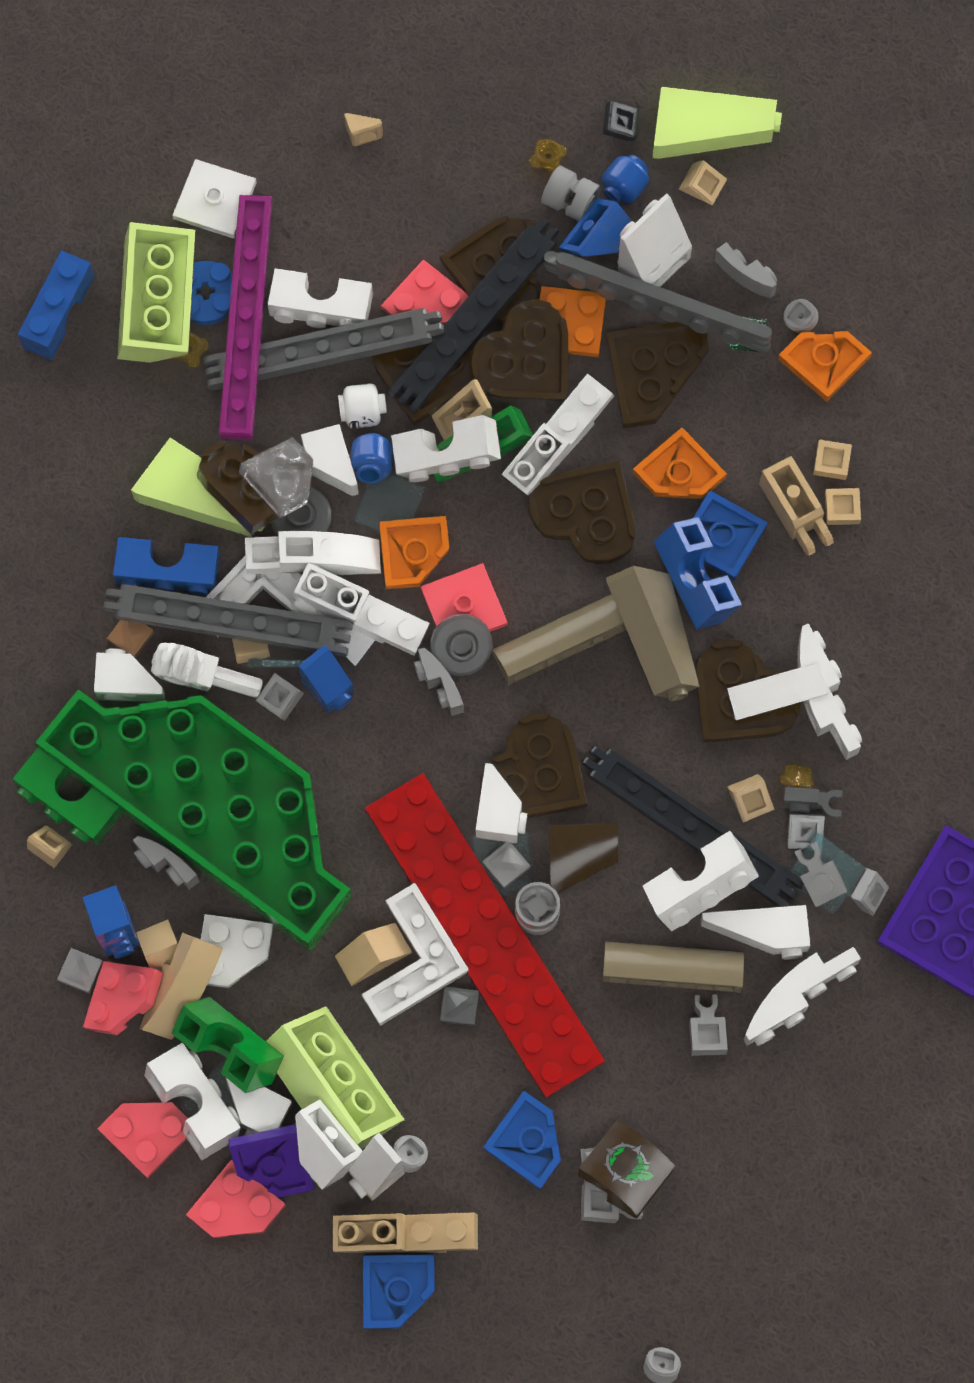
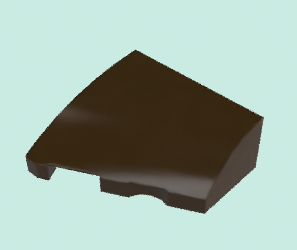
M618 823L549 825L550 886L556 890L557 894L579 881L586 880L594 873L618 863Z

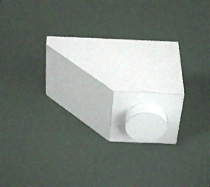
M340 424L301 434L303 446L297 447L299 456L304 458L312 470L311 475L351 496L358 495L357 481Z
M107 649L106 653L96 654L94 693L97 700L143 702L165 700L162 686L131 654H126V651L122 649Z
M485 763L476 823V838L517 843L518 833L525 834L527 813H521L522 802L492 764Z
M226 1078L241 1127L247 1130L245 1135L281 1127L292 1105L291 1100L265 1087L244 1093Z
M318 1100L299 1111L295 1118L300 1164L323 1190L341 1179L363 1151L323 1102Z

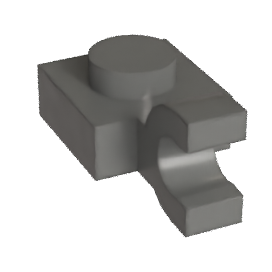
M785 787L782 795V808H789L790 813L810 814V810L821 809L823 815L828 819L840 820L842 810L831 809L828 802L831 800L840 801L843 790H831L825 793L819 792V789Z

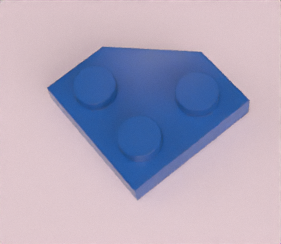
M709 491L693 517L700 518L713 545L706 553L704 563L707 567L723 576L728 575L729 579L735 581L767 528L768 522Z
M523 1091L484 1145L483 1150L539 1190L542 1189L560 1164L561 1158L553 1111Z
M434 1255L363 1256V1328L400 1329L435 1292Z

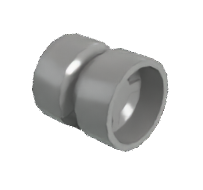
M559 165L544 189L541 203L557 211L565 209L566 216L579 222L585 214L584 212L599 197L601 186L586 178L577 180L576 173ZM573 192H574V193H576V195H575L574 199L572 200V199H570V198H571V196H572V194H573Z
M533 882L524 886L517 894L515 900L516 921L526 933L533 935L546 934L558 922L560 898L556 890L549 884Z

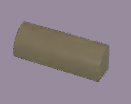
M610 594L492 649V654L507 684L510 685L627 629L614 598Z
M605 941L602 982L741 993L743 988L744 952Z

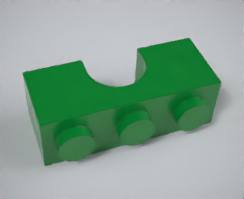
M38 747L13 778V781L19 788L16 793L31 805L37 801L44 806L45 810L43 813L59 825L63 820L71 826L70 833L86 845L90 840L97 846L122 815L119 806L93 787L90 788L83 798L77 801L62 799L59 796V788L69 773L65 766Z
M211 997L183 1005L171 1033L195 1053L209 1050L225 1056L227 1060L221 1074L244 1093L271 1085L284 1055Z

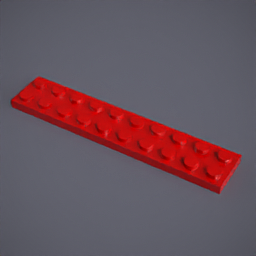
M424 773L365 807V811L410 883L417 885L469 969L467 974L545 1099L605 1063L601 1053Z

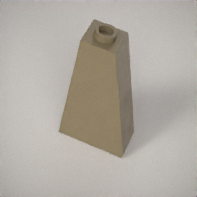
M631 566L607 577V584L654 696L666 697L669 701H677L688 697V692L698 688L699 683L670 574Z

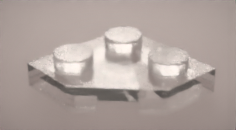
M292 437L241 463L239 473L281 518L306 505L309 497L314 459Z

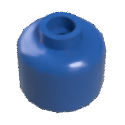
M629 155L628 157L618 156L601 177L605 188L603 190L604 195L610 201L617 203L620 201L627 204L633 203L649 184L648 167L641 159L634 155Z
M368 433L357 437L352 443L350 461L354 475L360 481L368 484L377 483L389 476L392 470L394 455L392 443L377 433Z

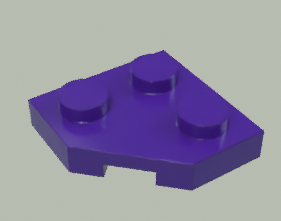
M296 1124L229 1139V1149L238 1177L248 1182L252 1179L268 1187V1192L278 1197L314 1190L313 1179L299 1161Z

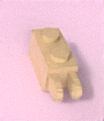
M792 456L763 470L759 485L791 539H797L805 554L810 556L815 553L814 543L807 534L812 529H815L819 539L825 546L833 544L832 534L823 521L824 512L822 506Z

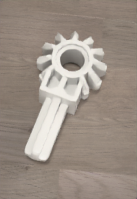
M161 643L155 651L151 662L153 663L151 672L160 679L206 692L211 688V685L257 698L262 689V680L260 678L217 666L218 657L179 644Z

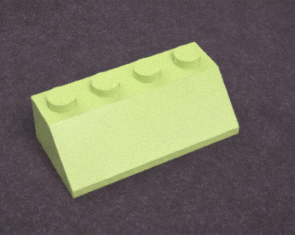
M129 223L124 244L117 359L150 363L188 354L195 230Z
M326 1006L282 1025L266 1041L284 1055L277 1074L301 1109L321 1100L361 1150L369 1144L376 1134L380 1133L383 1135L404 1121L398 1109Z

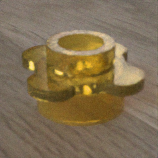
M540 139L536 143L535 155L530 157V164L534 168L541 167L547 169L549 173L553 174L560 165L561 159L566 156L567 150L565 146L553 140ZM550 154L551 158L548 159L545 155Z
M189 332V347L192 348V351L188 352L187 355L172 359L184 361L190 368H196L200 365L201 355L208 350L209 345L206 339H199L197 335Z
M800 765L785 766V772L780 775V783L786 785V787H814V778L810 768Z

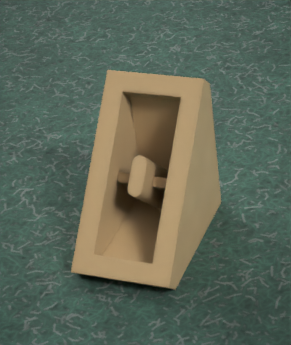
M472 380L436 411L432 418L445 441L454 435L453 421L480 415L491 418L492 407L478 380Z
M168 919L136 932L149 968L161 971L164 963L171 964L178 943Z
M396 923L363 932L335 957L349 983L353 986L411 954L412 951Z

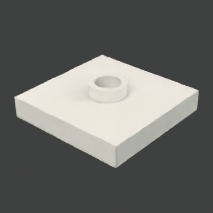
M195 159L174 210L173 219L234 239L237 228L239 195H252L257 183L256 178Z

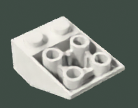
M667 193L659 201L656 199L651 201L644 209L643 216L636 223L633 221L628 223L621 231L619 259L617 262L618 272L661 287L690 259L692 250L690 240L671 197Z

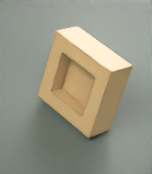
M819 440L813 475L846 480L852 445Z
M859 488L825 490L826 525L860 524Z

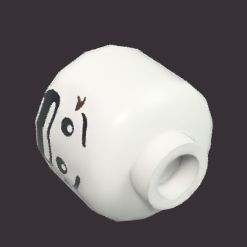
M374 384L347 386L343 391V395H338L341 422L346 421L348 427L352 429L377 426L381 420L380 414L387 413L385 394H378Z

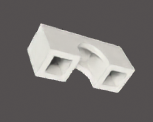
M275 268L268 300L269 315L274 316L276 321L292 323L293 320L306 321L307 325L314 328H325L326 325L344 326L368 320L373 297L372 283L339 278L336 293L329 299L317 300L307 293L309 286L307 273Z
M480 415L453 421V440L450 446L443 451L437 449L435 434L424 429L391 435L396 474L409 478V482H422L428 480L429 475L439 473L441 476H448L459 473V468L470 466L471 469L489 467L490 461L501 459L496 420Z
M730 831L701 848L706 864L703 872L697 878L691 881H683L670 868L643 885L656 915L671 931L687 924L695 916L708 908L716 906L719 901L735 891L746 887L751 881L759 877L744 847Z
M181 1043L147 1063L144 1076L163 1104L178 1096L188 1097L197 1104L199 1112L185 1121L183 1134L200 1159L204 1160L227 1146L229 1139L238 1137L241 1122L236 1111L231 1106L227 1108L220 1098L222 1094L217 1083L212 1078L207 1079L202 1072V1063L197 1054L192 1050L188 1051L185 1045Z

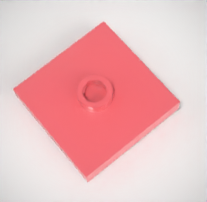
M483 563L421 586L422 594L436 627L444 619L457 614L476 616L486 624L490 632L508 626Z

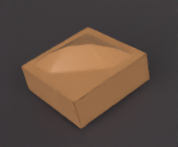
M120 620L107 637V641L118 649L126 651V654H131L136 659L153 636L154 630L145 624Z

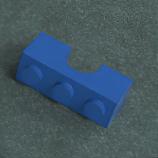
M64 251L60 252L18 333L22 348L53 360L66 334L65 326L71 308L75 303H82L95 278L90 262Z
M699 517L673 523L654 541L696 630L722 623L742 605L728 575L711 579L705 570V555L713 545Z
M118 537L113 571L116 585L126 584L150 587L169 592L183 590L188 591V595L207 597L208 593L217 586L221 557L218 546L185 543L182 559L174 566L162 567L153 561L154 546L152 540Z
M115 885L82 897L95 936L107 957L114 955L115 959H119L134 953L133 947L139 946L140 943L125 902L122 901L117 886Z

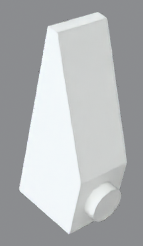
M806 905L702 913L700 919L702 927L770 954H781L784 960L802 958V952H808L810 948Z
M380 1133L372 1138L350 1167L349 1173L353 1179L348 1183L361 1199L368 1195L373 1201L405 1174L402 1159Z

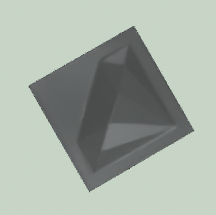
M445 986L440 1022L475 1027L479 991Z

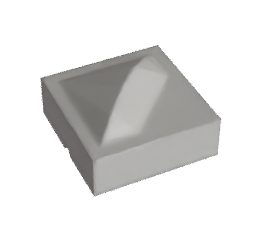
M274 673L255 701L285 721L304 693Z
M789 813L787 847L789 849L813 850L810 844L817 841L822 850L825 816L822 814Z
M511 842L504 843L482 861L483 866L504 890L531 869L529 863Z
M867 868L851 898L862 911L873 916L889 886L878 872Z
M71 948L57 980L90 994L103 960Z

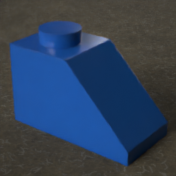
M596 198L559 248L562 252L582 257L619 253L620 233L632 220L617 202Z
M323 645L299 665L302 684L327 713L334 708L340 711L353 699L351 694L354 693L353 683L326 645Z

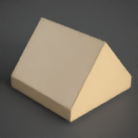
M46 825L27 839V849L53 868L57 866L72 846L71 842Z

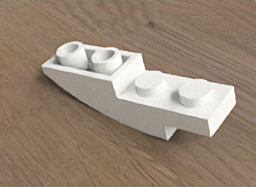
M587 373L547 424L543 423L502 475L526 495H529L540 484L542 479L548 477L595 425V419L614 397L613 393Z
M278 531V537L245 538L246 574L304 572L308 562L334 575L381 573L378 539L352 534L317 531Z
M308 562L293 594L331 618L353 622V629L382 644L386 642L415 656L430 623L368 595L370 591Z
M806 624L802 626L799 637L798 668L819 662L828 694L803 702L817 736L830 731L847 760L859 753L862 738L857 727L854 724H848L844 716L846 709L841 698L838 695H832V692L838 690L841 682L839 680L842 678L840 669L834 660L829 661L823 650L826 649L820 633L818 631L813 632L810 625Z
M852 947L823 964L816 952L786 974L767 995L755 1013L744 1037L746 1045L748 1046L755 1041L757 1046H760L775 1037L773 1030L783 1024L789 1029L804 1020L803 1013L809 1006L804 998L805 995L809 999H813L827 990L825 985L827 982L834 978L841 982L857 972L855 966L858 965L861 958L855 948Z

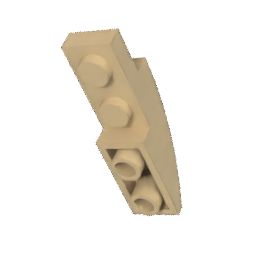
M474 1212L333 1216V1252L447 1253V1251L478 1250V1214Z

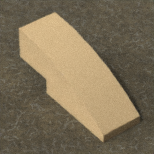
M182 933L171 964L164 963L161 970L163 976L154 1006L145 1013L139 1029L172 1040L174 1035L171 1033L183 1005L200 999L213 974L223 948Z

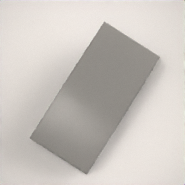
M727 242L716 249L715 262L732 279L748 290L770 299L775 295L777 278L769 267H763L758 260L746 266L747 262L742 253L737 249L733 250Z
M418 649L419 661L414 662L419 681L426 680L428 689L442 686V688L436 689L442 709L449 708L451 716L464 713L461 696L447 670L427 649Z
M140 836L133 839L138 849L133 854L145 869L152 866L156 872H159L166 865H169L170 867L165 871L177 886L184 883L188 890L200 882L197 874L169 849Z

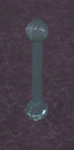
M253 658L248 660V668L299 667L305 660H260Z

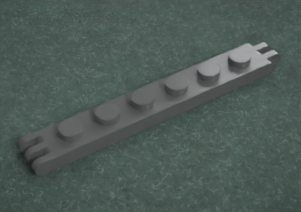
M549 251L544 255L546 271L556 274L559 279L567 281L577 289L586 288L592 290L607 300L616 299L622 301L637 311L646 310L655 313L665 321L685 324L695 332L718 336L721 340L731 345L739 344L761 353H767L771 348L772 330L768 326L564 252L556 253Z
M421 308L262 343L258 381L428 344L432 342V336L444 333V326L439 323L442 321L441 312L428 313L427 309ZM226 352L208 355L203 358L204 366L209 367L205 370L206 378L210 379L207 381L209 390L223 389Z
M122 584L120 590L106 589L105 597L118 601L117 603L105 601L102 608L105 611L114 612V618L122 621L316 652L323 645H326L333 655L344 657L348 656L349 649L336 645V642L349 644L351 635L340 633L338 630L352 631L354 624L347 620Z

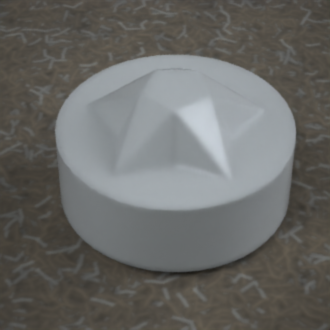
M794 300L784 311L785 324L798 334L809 332L818 322V311L808 300Z
M402 1136L392 1147L402 1159L404 1172L412 1173L418 1171L428 1156L426 1145L416 1136Z
M658 1347L648 1352L643 1369L646 1376L653 1382L672 1383L678 1377L681 1361L672 1350Z

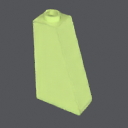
M661 87L653 158L660 159L772 142L773 132H780L782 113L776 112L777 100Z
M169 438L131 489L134 500L141 504L249 537L253 535L206 491L198 480L197 471L201 457ZM266 526L262 527L258 531L261 532Z

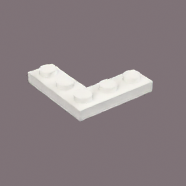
M245 555L206 598L249 604L264 589L288 611L303 613L294 604L299 597L293 594L302 575L299 572L246 574Z
M415 883L385 900L388 908L420 959L362 994L364 1001L380 1026L461 978L469 971Z

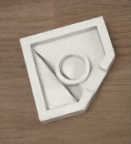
M205 914L201 940L223 948L207 985L229 988L254 968L267 961L273 924Z

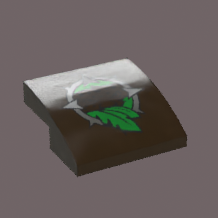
M617 1119L579 1167L578 1176L606 1192L607 1202L637 1219L675 1170V1165L646 1138Z

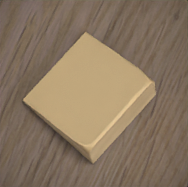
M349 113L344 114L345 126L352 146H359L382 138L381 119Z
M702 160L692 164L679 190L713 205L727 178Z
M232 639L237 664L270 657L268 644Z
M758 774L727 787L743 823L774 810L765 781Z

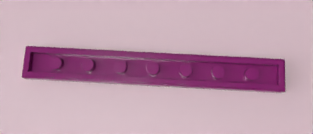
M239 195L219 426L220 439L253 440L273 203L272 196Z

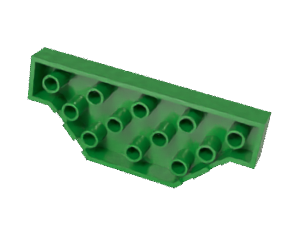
M77 690L35 742L37 747L65 766L68 773L89 789L91 787L95 788L118 805L124 815L311 952L352 899V894L349 887L323 868L310 774L202 695L187 697L188 699L171 702L164 700L143 703L136 707L104 709L83 692Z

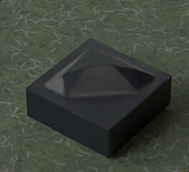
M614 101L607 103L603 134L633 142L637 139L639 109Z

